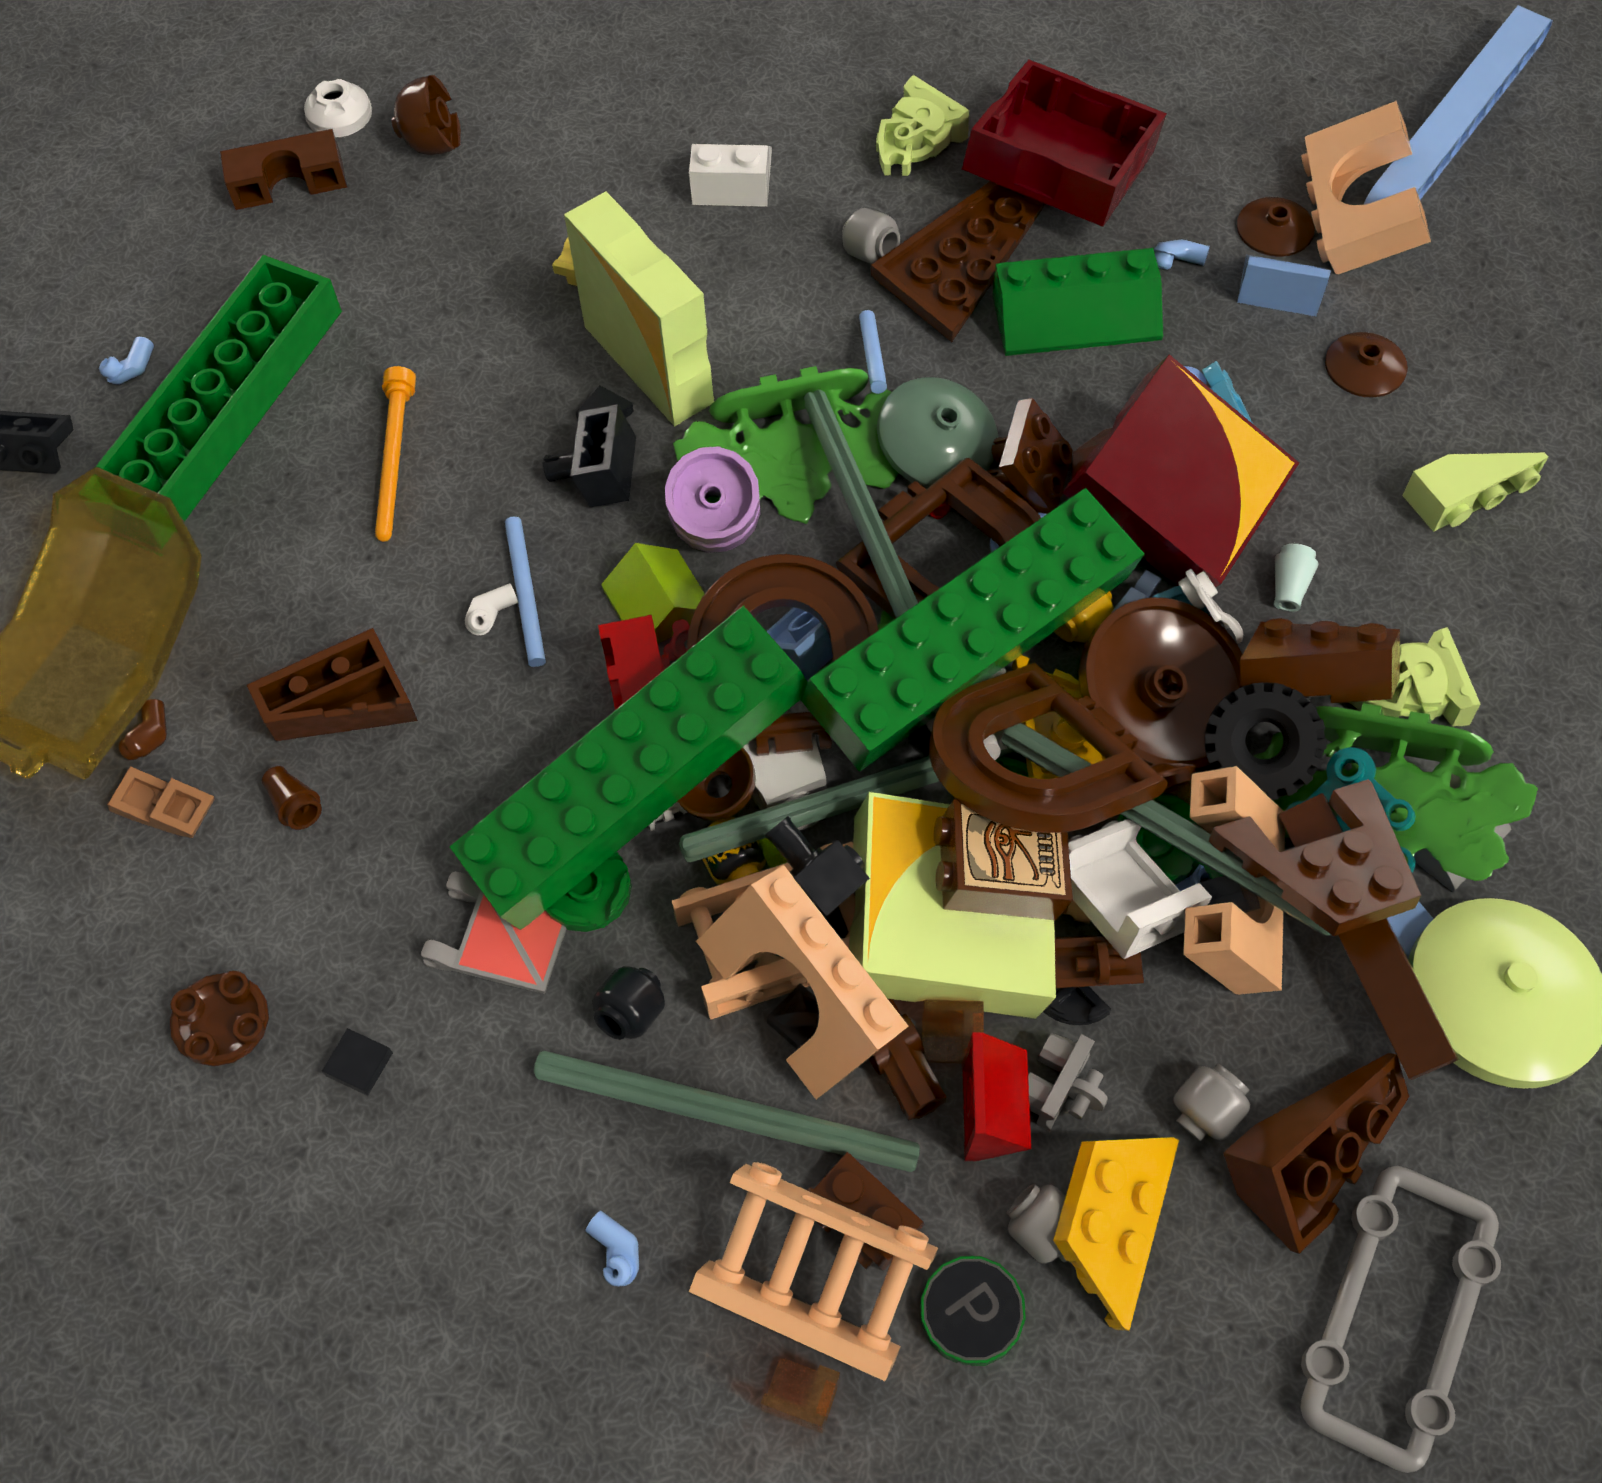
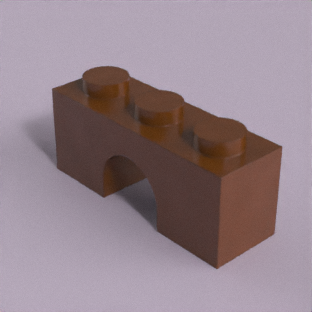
M333 129L220 151L225 185L236 210L273 203L272 189L274 185L288 177H298L305 180L310 195L347 188L342 157Z

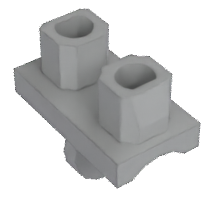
M1053 1033L1050 1034L1039 1055L1038 1061L1060 1072V1075L1055 1084L1031 1072L1028 1075L1030 1111L1039 1115L1036 1125L1050 1132L1068 1096L1074 1100L1068 1113L1076 1119H1082L1087 1108L1097 1111L1104 1109L1108 1097L1098 1088L1104 1077L1103 1074L1095 1069H1090L1085 1080L1078 1078L1090 1057L1089 1052L1094 1045V1040L1081 1034L1076 1043L1068 1038Z

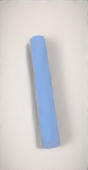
M864 310L860 313L859 320L870 388L873 393L880 394L887 389L876 319L873 311Z

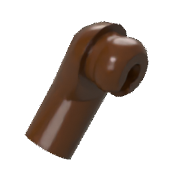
M150 699L141 704L142 723L130 730L125 735V738L119 742V752L124 758L136 760L139 757H145L165 742L167 730L163 701Z

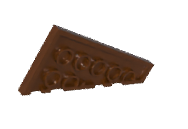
M990 181L871 264V276L950 342H953L993 283L996 263L1008 261L1046 204Z

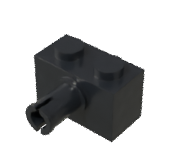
M619 405L579 411L574 451L557 455H545L543 458L545 461L543 462V471L546 479L549 482H555L560 479L572 478L590 507L629 501L636 435Z
M789 816L764 835L793 868L790 871L793 878L824 917L830 914L870 879L863 870L865 864L862 858L853 848L848 845L843 846L837 840L823 850L820 847L815 850Z

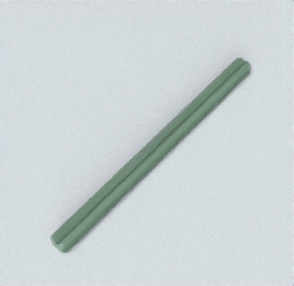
M820 389L808 392L804 396V406L897 618L918 604V601L825 392Z
M1023 723L1009 727L1003 732L1004 734L1001 739L1003 745L1057 777L1068 775L1092 765ZM1150 800L1120 813L1324 936L1331 935L1281 897L1283 890L1265 876L1255 878L1242 868L1244 861L1226 848V850L1220 852L1209 842L1211 835L1209 832L1156 801Z
M1007 747L1001 750L998 758H1012L1016 756L1017 752ZM929 756L685 834L680 838V850L685 861L691 863L765 839L764 835L787 816L791 818V821L798 828L861 807L869 792L896 796L940 780L932 768Z
M541 1051L534 1065V1074L539 1080L840 1155H845L848 1152L856 1159L908 1172L914 1171L917 1167L920 1154V1145L917 1142L548 1051Z

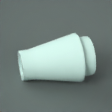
M1286 544L1281 548L1280 553L1275 556L1274 606L1276 608L1291 612L1300 610L1302 599L1319 565L1315 559L1316 552L1312 548L1302 544Z

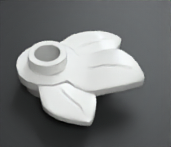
M1192 569L1186 571L1187 577L1178 583L1192 605L1200 610L1207 607L1215 622L1221 620L1226 630L1231 628L1236 637L1237 644L1242 642V627L1235 618L1223 612L1212 599L1218 591L1206 573L1202 571L1196 575Z

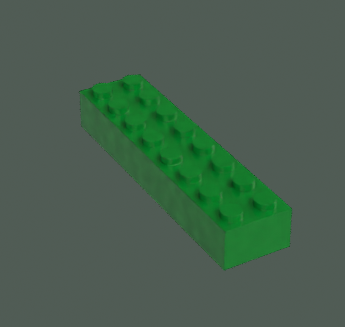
M266 255L261 256L77 489V493L95 521L163 549L167 546L341 314L342 310L331 279Z
M1084 488L809 678L801 701L860 772L935 718L939 708L947 699L971 685L989 679L1125 581L1145 553L1094 496Z
M743 605L450 846V849L499 916L521 930L800 701L808 682L797 665Z

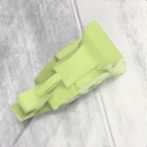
M915 75L911 76L903 86L904 97L892 108L891 119H882L879 133H877L876 151L879 152V161L884 175H891V166L900 164L902 165V176H908L911 172L912 162H920L929 157H936L950 142L960 143L968 139L969 110Z
M1448 627L1435 631L1428 643L1416 642L1400 645V679L1392 699L1349 702L1359 710H1361L1363 703L1382 706L1383 715L1398 718L1399 716L1409 717L1410 711L1430 714L1431 720L1443 714L1451 726L1470 725L1481 705Z

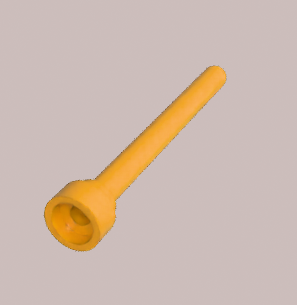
M401 366L389 367L383 374L382 390L387 399H389L375 526V536L381 542L388 541L392 536L405 402L414 395L416 385L415 373Z

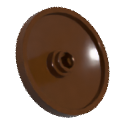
M1153 597L1135 600L1113 611L1089 636L1084 646L1079 666L1081 697L1089 696L1096 702L1093 709L1102 707L1125 728L1124 735L1131 733L1136 737L1138 742L1133 751L1150 766L1159 763H1184L1195 765L1197 768L1195 771H1199L1210 766L1204 745L1206 725L1216 705L1229 693L1240 688V658L1243 654L1225 628L1197 607L1169 598Z

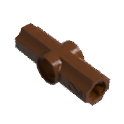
M888 999L909 1027L872 1055L869 1060L877 1074L884 1075L907 1120L920 1119L946 1102V1095L923 1055L925 1053L924 1047L911 1019L906 1014L901 1015L893 999Z

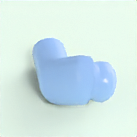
M1180 239L1159 242L1155 246L1154 252L1158 267L1168 270L1172 267L1174 258L1204 266L1210 246Z
M136 337L127 358L120 362L113 356H110L108 359L105 358L99 366L100 374L107 377L109 383L117 385L143 374L152 354L154 344L145 337Z
M599 1211L589 1222L586 1233L606 1247V1268H603L605 1280L612 1286H626L636 1278L639 1271L638 1240L635 1235L603 1211Z

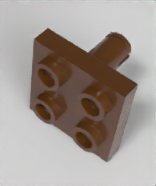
M1033 398L1019 400L1008 437H998L993 441L995 445H992V455L999 464L1000 469L987 470V472L1011 491H1019L1037 513L1048 514L1058 507L1064 490L1063 485L1067 470L1072 461L1073 450L1069 442L1062 437L1052 424L1049 416L1042 411Z

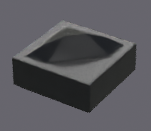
M800 983L767 1016V1023L797 1050L814 1035L818 1027L819 1010L816 997Z

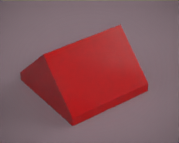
M972 1032L962 1062L965 1161H981L1031 1150L1027 1050L983 1032Z

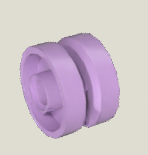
M718 446L698 448L682 456L670 470L665 484V499L669 519L677 535L690 547L708 553L724 552L743 544L755 531L760 517L758 479L751 465L739 454ZM711 496L721 497L716 503L706 501Z

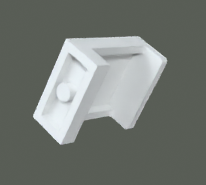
M1129 819L1121 822L1111 821L1096 832L1084 837L1076 835L1068 840L1073 900L1123 959L1185 932L1186 908L1208 905L1212 898L1200 883L1180 891L1136 842V836L1141 826Z

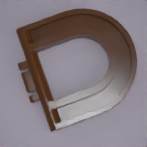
M970 458L962 460L927 489L921 486L919 482L914 481L907 487V492L910 495L902 491L878 510L879 516L884 520L882 522L892 544L944 502L990 537L999 547L1041 519L1040 515L1026 501ZM862 540L836 561L837 569L851 579L872 601L896 619ZM898 556L918 603L939 589V587L928 581Z
M792 554L769 555L752 559L736 566L720 577L708 589L692 617L688 633L687 651L743 605L753 617L775 607H794L810 613L822 623L829 635L833 662L876 633L878 626L874 612L862 591L838 569L811 557ZM810 711L783 714L752 739L756 740L758 756L769 755L768 741L771 739L775 740L776 754L812 751L813 735L819 736L820 750L832 748L830 735Z
M1036 663L971 685L947 699L935 716L929 739L928 750L932 768L948 792L977 814L1002 825L1020 830L1061 833L1084 829L1157 798L1164 792L1168 784L1167 780L1133 751L1138 742L1136 737L1131 733L1124 735L1125 728L1102 707L1093 709L1096 702L1089 696L1076 700ZM1055 711L1106 759L1062 777L1053 779L1030 778L1014 773L997 763L987 752L983 741L996 732Z

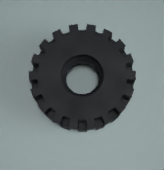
M1261 682L1243 686L1225 696L1211 713L1205 729L1204 742L1209 764L1212 770L1237 766L1272 800L1286 795L1290 796L1298 792L1297 790L1303 785H1307L1313 779L1312 776L1316 770L1321 768L1324 761L1322 759L1324 749L1327 748V739H1325L1324 729L1326 728L1323 719H1320L1314 704L1311 701L1309 702L1302 693L1283 684ZM1268 722L1278 727L1281 731L1283 746L1276 756L1269 759H1259L1251 755L1247 750L1245 744L1246 734L1257 723Z

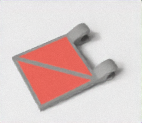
M452 872L446 884L449 890V897L466 902H476L459 950L435 940H428L421 951L424 965L545 994L566 927L551 919L548 913L544 911L529 925L520 930L499 916L471 876L461 872Z

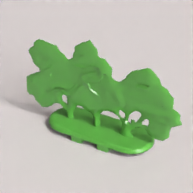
M814 366L800 369V377L779 382L777 381L776 374L760 377L759 386L727 393L711 404L709 412L712 418L723 423H735L731 429H719L704 421L693 422L685 431L684 438L673 443L676 458L679 461L682 456L704 447L718 446L736 452L751 465L758 479L760 500L764 496L772 499L779 515L807 524L815 510L813 503L815 500L823 499L831 487L827 474L832 468L813 424H801L795 419L794 411L806 409L804 406V396L808 392H814L817 389L824 391L865 484L885 489L890 487L899 474L883 454L877 434L879 413L884 402L892 392L888 389L880 394L870 392L865 396L863 403L860 405L845 402L844 400L856 396L865 389L869 381L868 374L865 371L855 368L818 373L817 367ZM859 409H868L870 417L866 418L860 414ZM842 410L843 415L851 412L861 422V425L857 428L848 426L841 420L838 411ZM783 414L780 420L774 421L767 428L759 429L752 421ZM743 430L745 441L739 444L736 441V434ZM711 496L706 501L716 503L721 497Z
M1366 703L1362 704L1360 711L1331 706L1316 707V711L1320 719H1323L1326 728L1324 729L1325 739L1332 741L1324 749L1323 755L1326 753V757H1332L1334 752L1352 746L1391 753L1388 763L1382 767H1376L1374 779L1395 799L1407 801L1415 812V822L1409 829L1404 831L1393 829L1400 847L1408 849L1413 857L1417 851L1425 848L1439 861L1443 871L1473 881H1481L1492 876L1493 870L1502 868L1508 863L1509 857L1505 851L1504 841L1501 836L1494 832L1495 827L1529 817L1538 788L1534 784L1525 783L1523 774L1517 770L1513 763H1499L1481 772H1467L1462 766L1481 765L1491 759L1494 751L1487 741L1466 730L1432 724L1430 714L1410 711L1409 718L1403 719L1383 715L1382 706ZM1281 731L1273 735L1271 744L1265 752L1253 756L1259 759H1269L1276 756L1283 746ZM1404 756L1441 763L1432 772H1424L1415 764L1407 762ZM1351 763L1352 768L1349 771L1343 768L1342 775L1346 777L1354 776L1358 772V764ZM1326 770L1316 771L1312 776L1313 779L1307 785L1299 788L1298 792L1290 796L1279 797L1273 801L1283 811H1286L1293 802L1305 801L1328 779ZM1452 774L1460 777V786L1456 789L1450 787ZM1332 808V810H1333L1335 816H1337L1338 814H1337V813L1335 812V810ZM1405 808L1395 809L1391 813V820L1396 823L1403 822L1408 816V810ZM1285 828V838H1290Z

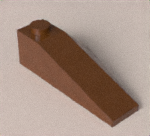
M1387 1053L1260 1121L1223 1152L1237 1195L1290 1251L1300 1254L1332 1223L1340 1210L1335 1203H1332L1345 1181L1356 1184L1363 1173L1358 1164L1369 1142L1373 1144H1380L1408 1100L1409 1093L1398 1056Z

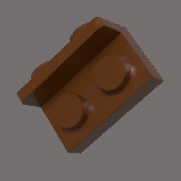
M848 1152L814 1189L811 1187L807 1189V1191L898 1230L899 1226H907L919 1231L925 1225L917 1215ZM817 1222L828 1234L833 1229ZM864 1243L857 1261L866 1270L874 1262L884 1271L891 1263L894 1255Z

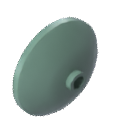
M936 377L917 378L905 382L888 396L881 408L877 422L878 440L888 462L904 478L912 483L914 481L919 482L926 489L965 458H970L986 471L989 470L994 462L992 445H995L993 443L994 439L998 438L995 420L987 406L977 395L956 382ZM942 417L947 418L951 423L944 421Z

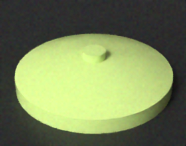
M1495 898L1474 899L1458 903L1438 914L1416 939L1408 960L1459 1059L1453 1063L1471 1075L1490 1083L1511 1088L1525 1089L1549 1086L1573 1075L1588 1063L1601 1047L1602 973L1584 944L1553 917L1531 906L1515 901Z

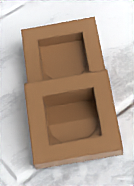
M130 766L107 805L109 811L130 820L172 834L193 838L215 799L214 796L173 778L168 783Z

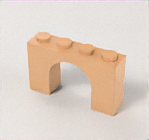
M1397 101L1305 136L1307 153L1302 154L1301 158L1307 176H1312V181L1307 182L1306 186L1312 204H1317V209L1311 211L1313 223L1317 233H1322V239L1317 240V247L1322 262L1330 261L1335 274H1341L1431 242L1425 211L1415 187L1369 204L1349 205L1341 202L1347 188L1364 173L1412 155L1407 128Z
M1237 766L1192 774L1190 818L1203 830L1211 834L1213 827L1250 816L1279 852L1285 851V826L1279 816L1284 811ZM1259 896L1257 897L1261 909L1244 913L1232 902L1186 908L1184 956L1234 994L1282 991L1283 911Z
M784 865L751 884L696 940L697 944L725 980L757 960L764 952L774 953L785 958L804 975L817 1000L819 1010L818 1027L814 1035L790 1055L786 1061L816 1100L909 1027Z

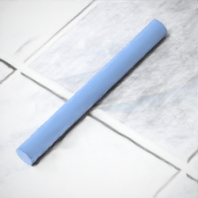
M509 517L505 520V528L528 665L531 667L542 666L546 663L522 521L519 517Z

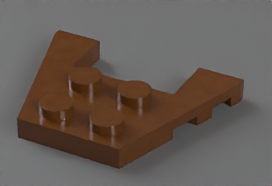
M1369 779L1333 790L1328 802L1351 830L1283 852H1279L1250 816L1213 827L1209 842L1220 852H1223L1226 848L1244 861L1242 868L1255 878L1262 876L1268 878L1283 890L1281 897L1332 936L1416 908L1422 896L1374 785Z

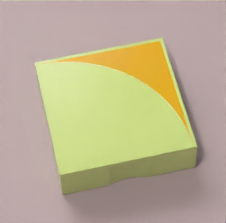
M607 191L565 213V223L585 328L674 427L710 406L714 402L711 366L706 346L707 325L703 292L647 237L641 227Z
M869 792L854 817L853 849L862 858L865 864L863 870L870 879L855 891L856 904L850 927L849 950L887 999L909 1002L943 1001L965 1007L969 1010L1036 1019L1056 998L1054 920L944 910L942 891H938L936 888V870L941 861V847L936 846L934 843V827L937 818L944 815L950 804Z

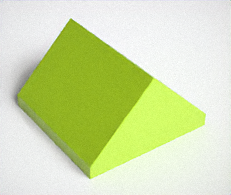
M635 543L601 584L604 593L621 621L652 615L657 643L673 636L672 625L675 621L684 619L690 625L694 612L705 595L678 549Z

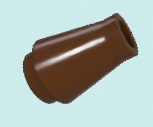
M282 766L272 767L265 772L262 777V785L269 794L281 824L295 830L305 829L314 824L322 811L318 793L289 774Z

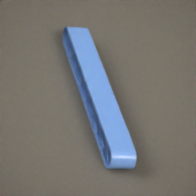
M1518 5L1409 142L1412 155L1391 163L1369 192L1364 204L1381 200L1413 187L1416 188L1421 200L1541 46L1553 20Z

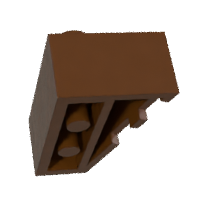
M1283 618L1260 622L1240 658V688L1253 683H1278L1299 691L1304 697L1330 695L1331 703L1392 699L1400 679V629H1387L1384 625L1376 623L1364 624L1359 627L1339 626L1332 621L1295 624Z
M373 628L247 684L265 725L276 741L418 721L412 705Z

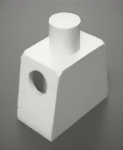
M814 735L812 736V751L776 754L775 740L772 739L768 741L769 755H757L756 740H751L743 747L749 754L755 768L756 782L751 798L760 810L826 789V775ZM818 821L798 827V829H807L815 825Z

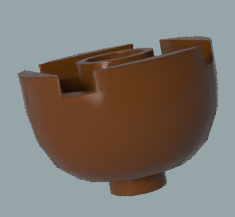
M435 75L417 78L402 88L396 96L394 104L395 116L391 120L395 134L400 139L403 138L412 149L426 155L444 154L460 146L461 129L457 112L449 113L446 102L452 99L443 83Z

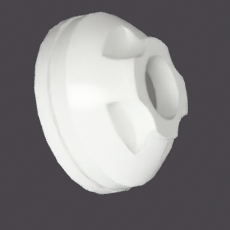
M342 79L319 83L307 97L304 104V112L307 124L314 132L333 129L335 137H344L358 132L369 122L372 115V107L366 92L362 88ZM343 93L336 99L329 100L324 98L330 94Z

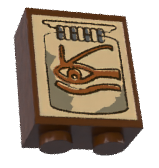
M957 799L952 801L942 817L939 816L934 827V843L936 846L941 847V861L936 870V888L938 891H942L944 910L1056 920L1073 901L1067 832H1032L1005 826L977 814Z

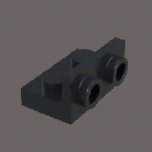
M0 411V470L56 474L61 469L57 447L74 430L71 416Z

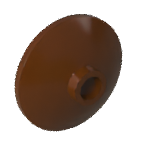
M1265 197L1250 202L1241 210L1237 220V231L1242 241L1251 249L1268 256L1283 257L1301 252L1311 243L1315 232L1313 219L1305 208L1296 202L1279 197Z
M1356 332L1338 338L1329 347L1325 358L1326 370L1333 382L1343 390L1357 396L1380 397L1390 394L1402 385L1407 375V361L1401 349L1389 339L1374 333Z

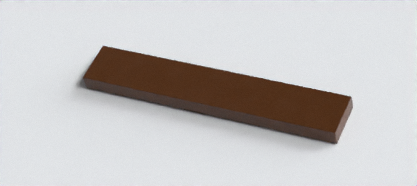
M1323 793L1279 814L1295 848L1343 832ZM1385 918L1339 934L1338 936L1410 1080L1416 1079L1458 1061L1459 1059L1388 919Z

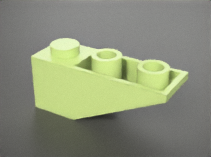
M1545 452L1448 454L1413 471L1402 496L1433 532L1448 524L1451 527H1455L1467 520L1472 512L1483 507L1485 510H1490L1501 503L1507 495L1515 491L1524 493L1535 486L1541 478L1539 473L1548 456Z

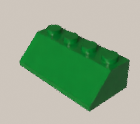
M1153 248L996 263L992 296L1005 356L1159 341L1163 339L1162 283Z

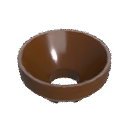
M741 748L677 802L685 811L703 820L716 821L735 815L750 800L755 788V768L749 754L744 748ZM717 775H726L732 780V787L729 793L721 798L710 797L707 792L710 780Z

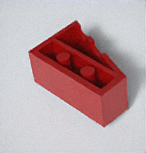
M652 615L598 625L615 710L670 666L668 654L660 655Z

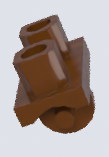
M1103 935L1055 937L1056 988L1144 983L1141 952L1123 959Z

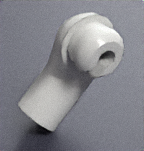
M509 583L473 598L465 617V625L469 632L474 635H485L492 628L498 611L518 603L512 585Z

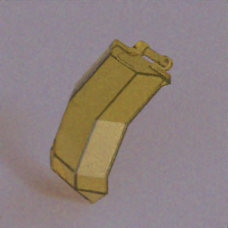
M98 467L89 470L53 494L49 530L13 618L0 634V738L22 748L18 750L0 741V762L10 766L12 773L28 779L34 776L43 764L48 762L83 780L89 778L156 689L197 590L202 558L190 530L170 498Z

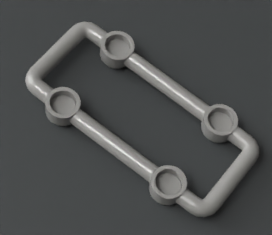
M1392 1166L1380 1172L1372 1194L1363 1198L1352 1211L1351 1221L1358 1235L1322 1340L1312 1344L1302 1356L1301 1367L1303 1374L1307 1378V1383L1302 1395L1300 1409L1303 1419L1316 1432L1395 1470L1410 1473L1424 1467L1429 1458L1435 1437L1447 1433L1454 1425L1455 1410L1448 1398V1393L1480 1289L1495 1280L1501 1271L1500 1257L1493 1248L1498 1234L1499 1221L1493 1209L1483 1201L1409 1168ZM1397 1187H1401L1477 1222L1472 1241L1460 1247L1453 1256L1452 1267L1459 1279V1284L1426 1389L1412 1396L1406 1404L1405 1416L1407 1423L1412 1429L1407 1449H1402L1323 1410V1404L1329 1388L1342 1382L1349 1372V1359L1343 1349V1345L1378 1241L1388 1237L1398 1225V1212L1392 1203Z

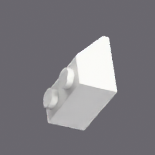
M692 144L689 167L692 205L767 206L772 147L765 145Z

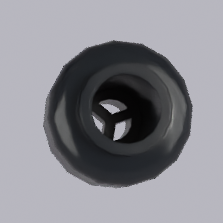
M623 966L614 970L596 991L592 1000L595 1012L594 1020L597 1026L614 1039H635L641 1037L661 1014L665 1006L664 993L660 988L661 983L658 977L646 968L637 969L635 967Z

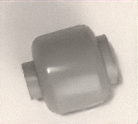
M860 208L855 211L843 226L842 240L846 253L863 262L873 264L900 245V234L896 221L889 215L871 208Z
M1216 1064L1213 1069L1207 1066H1199L1173 1097L1176 1108L1182 1113L1176 1121L1199 1141L1206 1134L1215 1140H1225L1250 1110V1103L1245 1096L1249 1092V1088L1220 1064Z
M1036 1184L1030 1185L1013 1201L1006 1213L1011 1218L1008 1225L1010 1236L1036 1261L1042 1264L1051 1262L1056 1258L1066 1262L1053 1241L1066 1196L1057 1187L1050 1184L1040 1188Z

